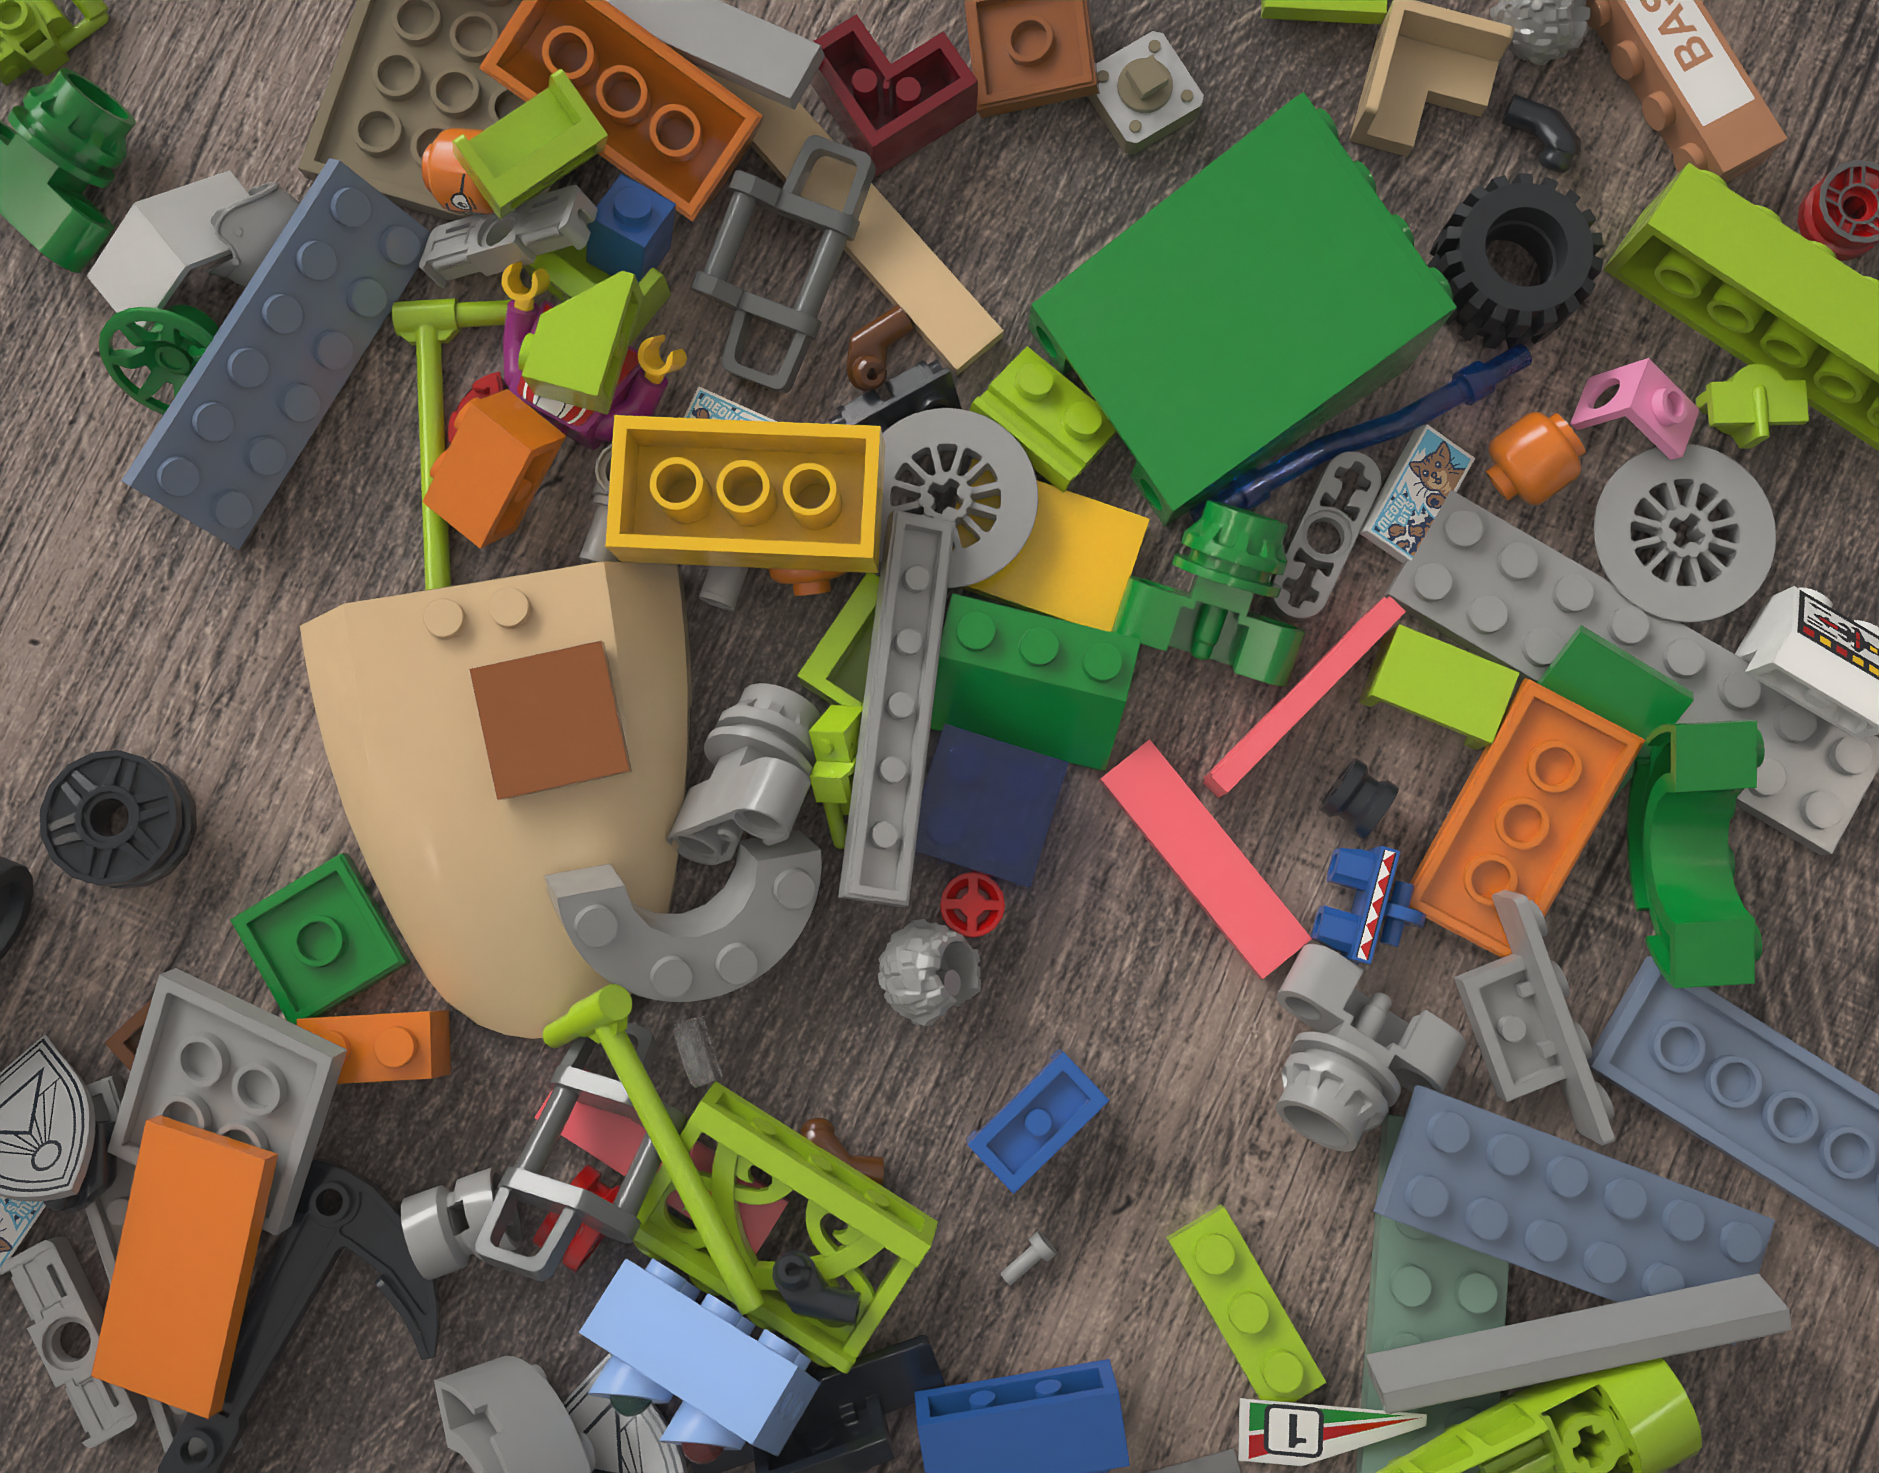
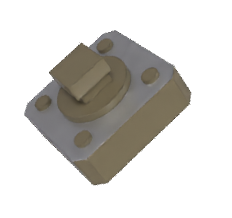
M1152 31L1096 64L1100 94L1087 97L1124 153L1134 155L1198 117L1204 95L1163 33Z

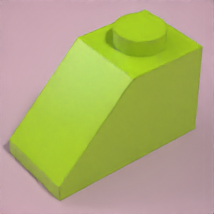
M620 271L540 315L535 334L528 333L525 336L518 359L519 370L523 371L522 377L534 395L608 415L644 298L635 274Z

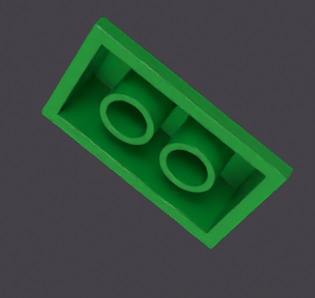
M952 593L941 636L930 730L1105 772L1127 701L1141 639Z

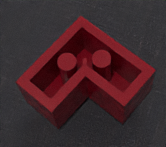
M857 14L813 41L821 45L825 57L810 84L853 147L870 156L876 167L874 178L977 113L978 80L944 31L892 64Z

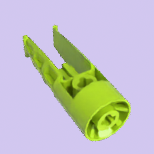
M1658 1358L1528 1385L1510 1395L1502 1397L1501 1402L1460 1424L1454 1423L1446 1427L1444 1433L1403 1457L1399 1455L1388 1462L1387 1466L1375 1473H1462L1477 1465L1480 1468L1477 1473H1662L1697 1455L1702 1448V1434L1695 1410L1682 1384L1664 1359Z

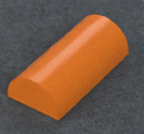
M523 0L479 67L480 70L525 102L549 87L550 75L562 69L608 134L605 149L598 153V155L637 183L676 203L675 210L692 222H695L703 214L724 186L745 154L763 121V115L606 0Z

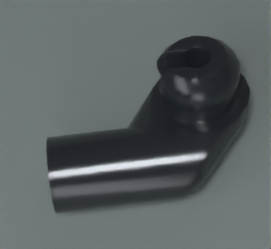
M1517 94L1512 96L1501 124L1540 138L1546 143L1539 155L1541 166L1558 173L1567 172L1572 165L1574 155H1580L1581 139L1564 115L1557 109Z

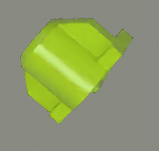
M1751 364L1745 366L1724 382H1710L1706 385V391L1696 397V406L1699 408V411L1708 415L1709 427H1716L1721 432L1731 435L1741 449L1753 448L1770 437L1769 425H1804L1809 421L1806 380H1784L1777 370L1765 364Z

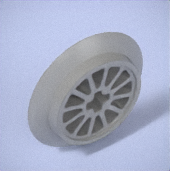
M953 408L931 409L912 414L898 421L882 433L885 442V464L879 561L881 563L887 517L893 510L917 515L923 514L922 516L955 522L954 550L951 554L947 588L963 587L983 581L1001 571L1018 555L1029 538L1035 523L1038 508V486L1028 455L1011 433L983 415ZM940 451L956 452L951 470L948 472L942 470L938 454ZM927 454L930 455L935 475H928L914 461ZM966 455L979 461L964 476H959L963 459ZM905 470H909L923 485L919 487L898 481V479ZM985 471H990L996 480L993 483L971 487ZM950 486L956 488L957 502L961 507L958 510L947 507L942 514L935 512L936 505L935 499L931 495L932 492L936 490L944 494ZM894 493L919 500L892 506V496ZM996 495L1001 497V506L998 509L973 502ZM971 514L993 520L995 523L989 532H984L968 515ZM957 525H963L978 542L963 548L960 543Z
M1687 444L1684 455L1681 458L1670 460L1658 447L1634 456L1613 474L1604 487L1596 507L1594 539L1600 563L1607 577L1627 600L1651 615L1675 622L1688 623L1708 621L1722 617L1742 606L1756 593L1766 579L1773 562L1776 548V527L1771 506L1763 489L1743 466L1719 451L1704 446ZM1675 485L1684 487L1681 504ZM1656 489L1658 491L1661 504L1650 495V490ZM1700 492L1708 497V501L1697 510L1695 505L1698 493ZM1636 506L1650 519L1635 515L1634 510ZM1717 506L1725 519L1711 522L1707 518L1708 514ZM1684 522L1689 526L1686 536L1693 542H1689L1679 548L1674 544L1676 533L1669 527L1673 528L1679 523ZM1631 529L1647 533L1651 537L1633 541L1631 539ZM1728 530L1729 541L1714 537L1712 532ZM1654 548L1655 554L1643 565L1635 551ZM1711 552L1725 555L1726 560L1724 564H1722ZM1665 559L1666 564L1661 580L1652 574V570ZM1699 566L1711 576L1709 582L1703 581ZM1680 567L1686 586H1679L1676 583Z

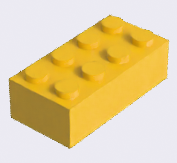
M614 415L605 547L621 562L878 573L885 464V442L881 427Z

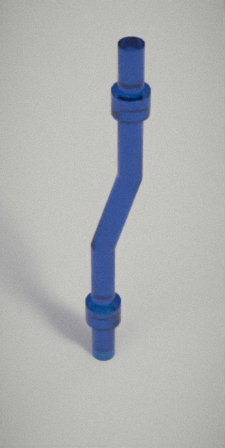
M1518 344L1485 363L1474 361L1453 373L1451 382L1396 412L1316 438L1260 470L1251 467L1233 478L1228 484V488L1191 507V517L1194 523L1202 518L1207 500L1229 504L1250 511L1270 499V492L1318 465L1334 459L1342 453L1355 452L1406 435L1462 403L1473 405L1494 393L1496 384L1532 364L1531 353L1525 345Z

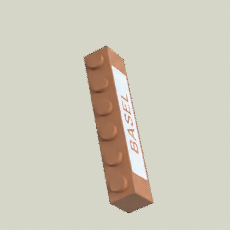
M1587 0L1586 7L1591 8L1590 20L1586 21L1588 26L1596 29L1610 52L1611 62L1616 73L1622 79L1629 82L1642 103L1643 115L1649 126L1659 131L1673 154L1674 164L1678 173L1688 163H1691L1700 170H1707L1717 174L1728 183L1761 165L1788 139L1701 0Z

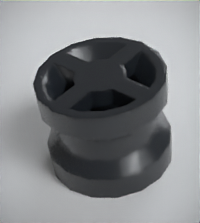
M1355 758L1333 783L1322 800L1319 810L1328 817L1340 816L1349 823L1351 833L1360 839H1364L1388 811L1398 794L1399 787L1389 780L1379 782L1369 775L1367 765Z

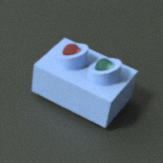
M653 1258L645 1270L625 1259L579 1331L580 1334L612 1354L589 1390L588 1395L610 1399L613 1409L618 1414L626 1417H633L643 1413L651 1403H669L673 1395L681 1398L684 1401L659 1442L681 1445L684 1455L696 1464H708L714 1461L723 1450H741L746 1441L753 1446L778 1456L820 1385L819 1381L805 1372L811 1359L766 1329H764L758 1341L750 1337V1334L756 1325L710 1294H707L702 1304L699 1305L695 1300L701 1290Z

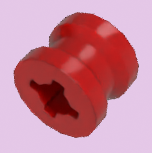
M975 872L961 874L951 880L943 890L940 902L941 916L945 924L956 933L962 934L967 938L981 937L995 929L1003 917L1005 908L1003 892L998 884L987 875Z

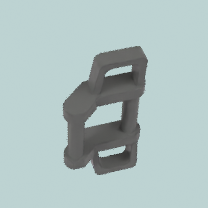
M812 135L804 142L782 189L757 176L735 170L728 188L733 192L710 256L704 271L696 272L690 288L692 291L735 311L721 362L722 367L732 375L781 394L788 393L792 389L811 341L816 340L822 322L817 317L847 240L854 241L860 226L858 219L876 170L874 162L867 153L818 135ZM823 156L831 157L857 167V172L842 212L800 197L816 161ZM756 205L779 216L823 232L794 309L747 292L727 282ZM752 318L795 334L783 365L776 375L771 376L743 366L741 363V356Z
M628 1023V1029L625 1031L632 1044L637 1046L636 1052L649 1075L658 1051V1044L649 1029ZM580 1036L576 1038L561 1065L557 1066L548 1084L553 1091L516 1166L506 1169L498 1185L497 1195L475 1242L476 1252L486 1263L537 1281H546L553 1275L581 1223L609 1238L624 1243H632L641 1224L637 1215L662 1162L646 1132L613 1204L588 1190L541 1175L576 1102L628 1117L644 1127L620 1081L583 1070L597 1044L589 1037ZM663 1102L680 1135L686 1125L687 1117L676 1108ZM518 1201L560 1215L542 1249L532 1257H526L499 1248L500 1241Z

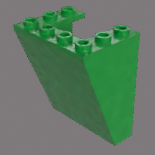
M1304 92L1289 101L1031 304L1028 322L1029 330L1057 371L1065 375L1073 367L1136 459V464L1130 477L1164 527L1408 370L1457 308L1452 301L1451 287L1444 275L1436 268H1429L1414 247V237L1407 223L1399 215L1390 214L1376 194V184L1370 171L1360 161L1353 162L1339 142L1338 130L1333 119L1322 108L1316 109Z

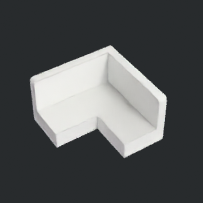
M229 170L135 202L87 277L116 313L135 307L163 309L191 269L232 254L230 248L216 236L215 229L211 224V218L217 210L228 208L250 197L249 193ZM140 321L135 323L147 331L153 322Z

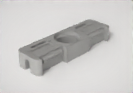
M571 185L535 196L501 220L494 212L489 215L475 214L442 224L431 231L419 262V268L440 288H445L446 282L477 272L490 276L504 272L509 265L518 261H522V266L534 263L537 255L572 245L577 250H581L587 244L591 233L586 228V225L595 220L598 209L577 185Z
M64 1236L51 1238L5 1261L0 1268L1 1275L8 1272L12 1273L11 1279L31 1321L34 1320L36 1323L28 1327L27 1330L55 1388L66 1385L65 1391L85 1433L88 1432L91 1437L82 1442L83 1445L88 1448L95 1447L148 1417L150 1407L145 1396L91 1377L104 1311L69 1240ZM69 1322L83 1325L88 1330L91 1338L90 1348L81 1359L67 1355L61 1346V1332Z

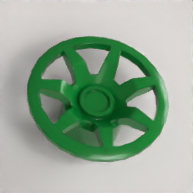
M172 305L164 310L152 307L128 308L114 314L101 330L99 337L100 357L113 381L125 393L141 405L164 415L170 405L152 396L167 382L173 384L174 398L176 397L201 356L213 341L219 327L207 314L188 305ZM147 321L156 323L150 331H146L135 322ZM120 330L132 345L139 348L133 350H113L114 333ZM120 366L128 369L147 366L151 372L142 387L138 388L124 375Z

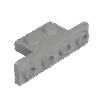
M1508 890L1492 894V899L1512 954L1455 976L1454 980L1497 1097L1508 1102L1559 1081L1577 1131L1602 1146L1615 1141V1136L1609 1120L1614 1118V1108L1605 1089L1600 1083L1594 1081L1587 1059L1592 1057L1590 1042L1582 1027L1571 1018L1565 998L1570 996L1567 979L1560 966L1555 961L1550 960L1544 944L1543 937L1547 936L1548 933L1545 918L1537 904L1532 900H1528L1526 895Z

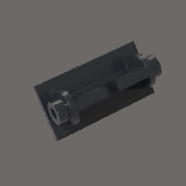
M937 359L929 364L922 360L916 366L885 382L887 390L893 398L883 402L877 392L871 390L844 406L840 405L837 407L838 414L828 419L830 424L880 426L883 433L898 421L915 413L939 408L962 409L949 368L943 369Z

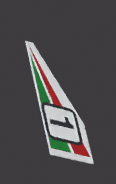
M1240 1398L1238 1460L1304 1466L1425 1427L1427 1424V1414L1407 1412L1386 1414L1384 1410Z

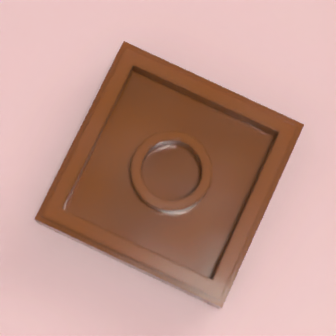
M964 0L972 73L978 80L977 112L981 118L1100 94L1089 0Z
M603 641L469 669L497 800H506L632 772L605 643Z

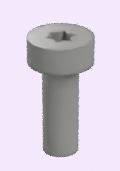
M1039 1230L1029 1238L1031 1246L1000 1272L1003 1279L1009 1285L1017 1281L1042 1258L1049 1262L1057 1255V1251L1052 1243Z

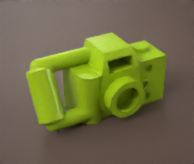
M0 0V81L7 86L31 67L47 77L68 62L70 59L67 52L108 22L109 16L107 11L109 8L104 1L71 0L85 17L79 23L73 25L55 0Z
M831 705L809 730L816 763L809 777L816 802L823 803L833 844L838 849H845L848 823H844L843 815H849L863 706Z

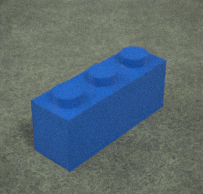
M1110 1359L915 1392L917 1428L925 1473H1108L1111 1469L1130 1466L1120 1396Z

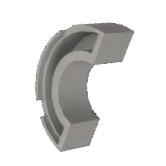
M800 830L791 831L788 839L770 846L763 843V839L758 837L740 840L737 846L736 865L725 887L707 904L682 914L655 913L634 904L629 899L624 883L611 864L544 876L552 905L568 936L583 959L597 973L609 982L618 984L628 992L641 997L668 1002H691L721 996L747 985L772 968L788 952L802 933L817 899L822 869L821 849Z
M505 1355L434 1380L447 1447L460 1453L474 1473H592L594 1470L595 1453L591 1441L585 1433L576 1431L566 1408L548 1383L547 1377L539 1365H530L520 1358Z

